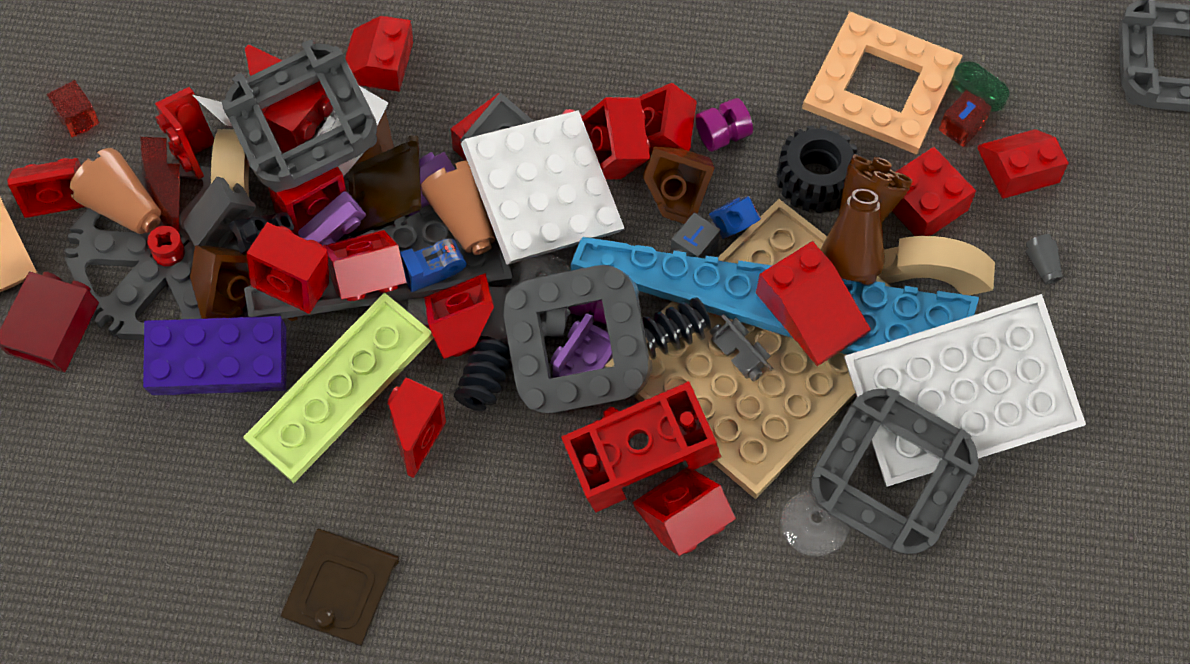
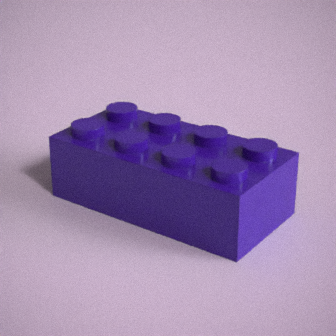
M281 316L144 321L143 387L151 395L286 391V324Z

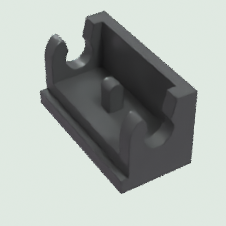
M216 177L183 221V225L194 246L226 248L235 236L229 224L233 220L249 218L255 210V203L251 202L246 191L239 183L235 184L233 187L234 191H232L224 178Z

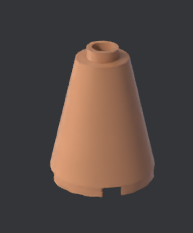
M106 148L98 151L99 158L93 162L88 158L76 171L70 183V189L74 193L70 195L79 204L137 234L150 233L160 224L161 210L117 150Z
M467 160L455 163L456 170L446 172L444 167L428 176L421 183L422 195L465 252H473L474 255H480L492 248L491 244L495 241V234Z

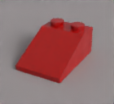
M813 241L759 274L756 289L757 296L817 367L870 333L871 329L835 266Z

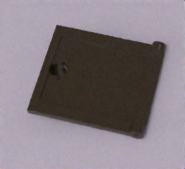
M411 135L407 138L408 142L350 168L349 194L366 213V216L360 221V225L350 233V236L353 238L412 212L421 210L418 136Z
M318 528L280 617L362 646L392 571L399 563V556Z

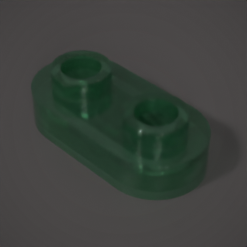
M965 61L956 66L952 83L958 91L984 110L996 112L1005 107L1009 98V89L1005 83L975 62Z

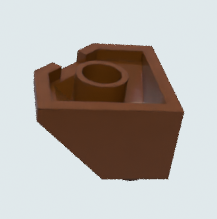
M653 147L643 178L662 216L685 224L693 213L698 214L715 167L711 158L685 149Z
M195 245L190 279L201 318L239 317L243 313L242 308L246 305L244 288L251 285L247 253L241 254L239 250L225 247Z

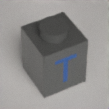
M693 213L671 239L670 253L673 254V251L686 252V256L706 259V256H710L718 246L721 229Z

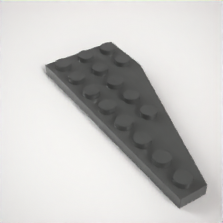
M430 204L422 207L419 213L408 218L404 216L393 221L392 225L379 230H385L398 244L400 252L411 248L416 252L433 246L441 240L453 239L456 241L467 263L466 267L458 274L417 291L411 292L407 283L399 284L396 290L385 292L395 302L423 298L484 273L487 275L489 286L496 287L512 283L510 267L505 262L496 235L495 241L491 244L492 248L489 251L480 255H474L473 252L467 253ZM372 230L363 235L374 233L375 231ZM329 274V285L312 312L308 314L251 287V285L244 288L249 317L281 316L282 319L370 306L383 294L377 290L366 293V297L360 300H342L336 293Z

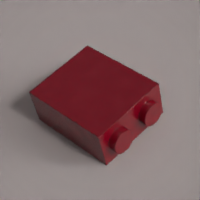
M29 271L0 328V348L8 355L65 373L99 302L90 293L91 288L81 282L72 281L69 284L49 272H43L40 275Z

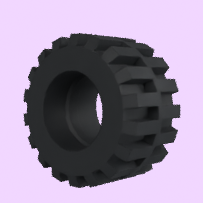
M812 125L807 126L806 131L802 129L795 131L794 137L789 136L786 139L785 145L781 149L776 177H778V188H782L781 194L785 199L790 197V204L796 207L799 204L803 206L802 210L809 212V208L815 209L816 213H822L823 208L832 211L836 209L837 204L841 205L847 167L853 155H857L858 149L855 144H849L851 139L847 135H839L840 130L833 128L830 131L827 130V126L820 125L819 129H815ZM810 163L822 164L828 167L832 173L826 175L814 174L808 171L804 165Z

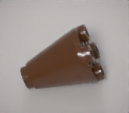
M853 155L847 167L839 214L854 190L868 189L878 195L881 220L883 222L907 194L913 181L910 177L891 170L892 164L883 158L874 157L873 161H870L861 156Z
M857 189L848 197L825 239L821 251L832 262L842 279L858 281L865 285L876 282L877 276L882 273L885 255L878 195L868 189Z

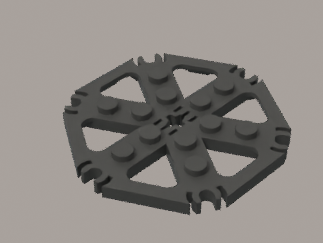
M148 164L152 172L151 175H148L143 165L139 166L141 176L138 179L161 210V221L158 227H174L179 232L184 245L185 255L183 259L173 266L164 267L154 261L147 243L150 233L137 234L135 232L98 230L95 228V222L101 214L89 208L70 228L71 233L68 234L70 244L79 245L74 249L66 248L65 254L67 257L64 258L74 280L90 287V293L98 300L99 304L91 319L93 323L96 322L99 328H102L108 321H114L108 328L112 336L117 335L119 339L144 340V323L139 322L137 318L167 283L182 313L181 319H202L190 279L195 246L183 225V221L211 185V167L200 166L204 177L199 180L204 183V186L182 213L174 219L160 190V183L167 178L197 179L192 171L186 173L182 165ZM249 189V199L256 205L249 218L263 216ZM233 237L226 248L239 250L237 237ZM165 242V243H162V244H163V245H170L171 242ZM88 265L134 267L114 291L105 297L95 294L86 274V267Z

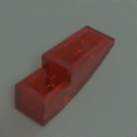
M140 137L141 167L145 189L161 210L160 219L165 226L174 227L179 232L180 164H167V137Z

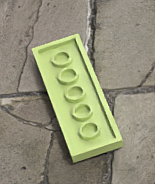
M384 292L243 438L294 484L434 338L431 330Z

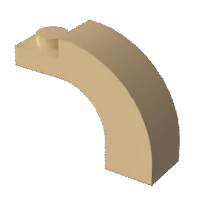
M218 129L212 151L211 184L216 177H221L227 181L230 189L234 191L233 187L236 183H239L249 197V161L234 129Z
M913 236L900 238L898 247L884 250L885 263L882 273L878 275L887 284L913 278L937 279L952 285L963 295H974L993 291L995 262L979 248L959 240L937 236Z

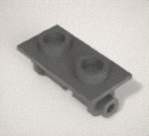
M723 314L721 317L727 323L723 326L717 324L710 330L711 340L717 344L727 357L736 349L740 351L731 361L746 379L750 378L752 381H755L763 374L760 369L764 365L770 370L774 369L766 361L771 355L758 341L752 345L745 337L749 333L746 327L737 318L731 322Z

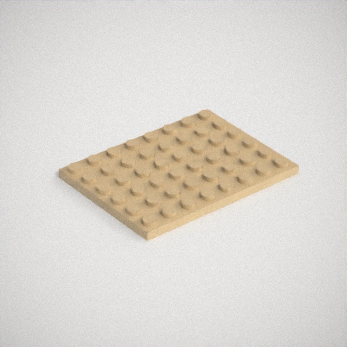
M778 199L760 216L761 220L751 225L719 256L718 261L738 264L739 260L773 266L811 241L821 250L827 236ZM877 276L876 281L884 282L885 286L891 287L889 284H887L885 281H883L880 277ZM672 301L661 312L665 315V310L669 307H674L677 310L679 303ZM707 312L711 321V329L717 324L723 326L727 323L721 316ZM745 323L742 324L749 331L745 337L752 345L758 341L771 355L766 361L774 368L770 370L764 365L760 369L763 374L755 381H752L750 378L746 379L732 363L731 360L740 351L736 349L727 357L717 344L711 340L712 335L707 328L704 329L705 338L703 340H700L695 333L692 334L693 343L691 345H688L683 338H680L681 347L678 350L674 348L671 342L668 343V354L666 355L662 353L659 347L655 348L656 359L652 360V374L650 373L647 384L635 397L642 402L689 381L716 439L722 457L712 463L754 499L758 498L856 396L844 359L846 354L839 352L817 367L794 338ZM613 358L605 365V368L614 366Z

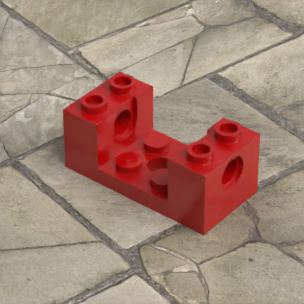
M689 381L561 437L585 496L595 513L626 500L623 487L673 465L686 461L689 470L692 471L722 458L716 439ZM639 433L647 435L649 441L643 449L637 450L630 446V440L634 435Z

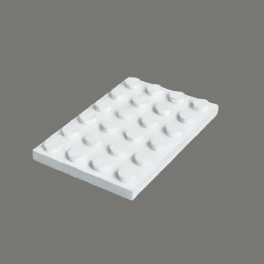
M1042 294L844 356L857 398L873 389H894L900 392L899 395L958 429L963 428L972 436L971 439L976 446L978 458L1086 425ZM881 425L871 440L886 487L933 473L940 461L938 458Z

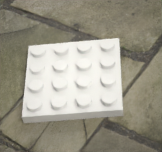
M579 110L466 138L461 143L507 265L577 245L582 237L598 239L619 233L624 229Z

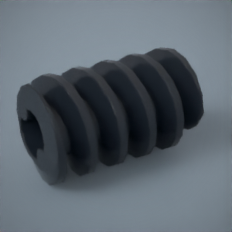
M697 297L691 298L689 305L686 302L679 303L677 310L674 307L667 308L665 315L662 312H656L653 315V320L647 316L642 318L648 353L652 360L656 359L655 348L659 347L662 353L666 355L668 354V343L671 342L674 348L678 350L681 347L680 338H683L688 345H691L693 343V333L700 340H703L705 338L704 329L711 330L709 315L705 306Z
M480 336L476 346L472 348L473 353L468 357V364L464 367L463 376L460 377L458 383L459 387L454 392L456 401L474 411L486 410L485 404H496L497 398L492 393H500L502 387L498 382L505 381L506 374L502 370H509L511 365L507 360L511 359L509 346L489 336Z

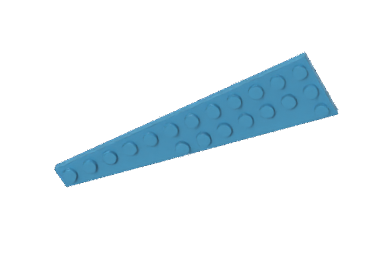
M588 237L581 238L571 262V270L597 265L615 267L625 272L636 283L638 290L677 303L686 302L688 305L691 298L697 297L709 313L719 316L724 314L729 319L734 320L737 318L742 323L793 338L756 294L759 274L772 265L739 260L737 264L718 261L719 257L706 256V259L686 256V252L673 251V254L658 252L653 247L631 246L627 243ZM842 279L871 331L840 353L849 355L973 316L979 297L937 291V294L918 291L917 287L905 286L904 289L885 286L884 282L878 281L865 285L860 282Z

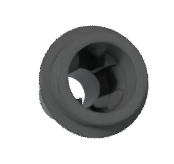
M1050 234L1040 235L1027 241L1026 246L1028 249L1026 254L1043 279L1044 284H1052L1063 279L1057 241L1052 240Z

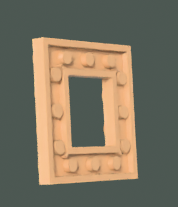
M849 12L803 102L802 109L918 154L963 55ZM864 52L920 73L902 112L845 91Z

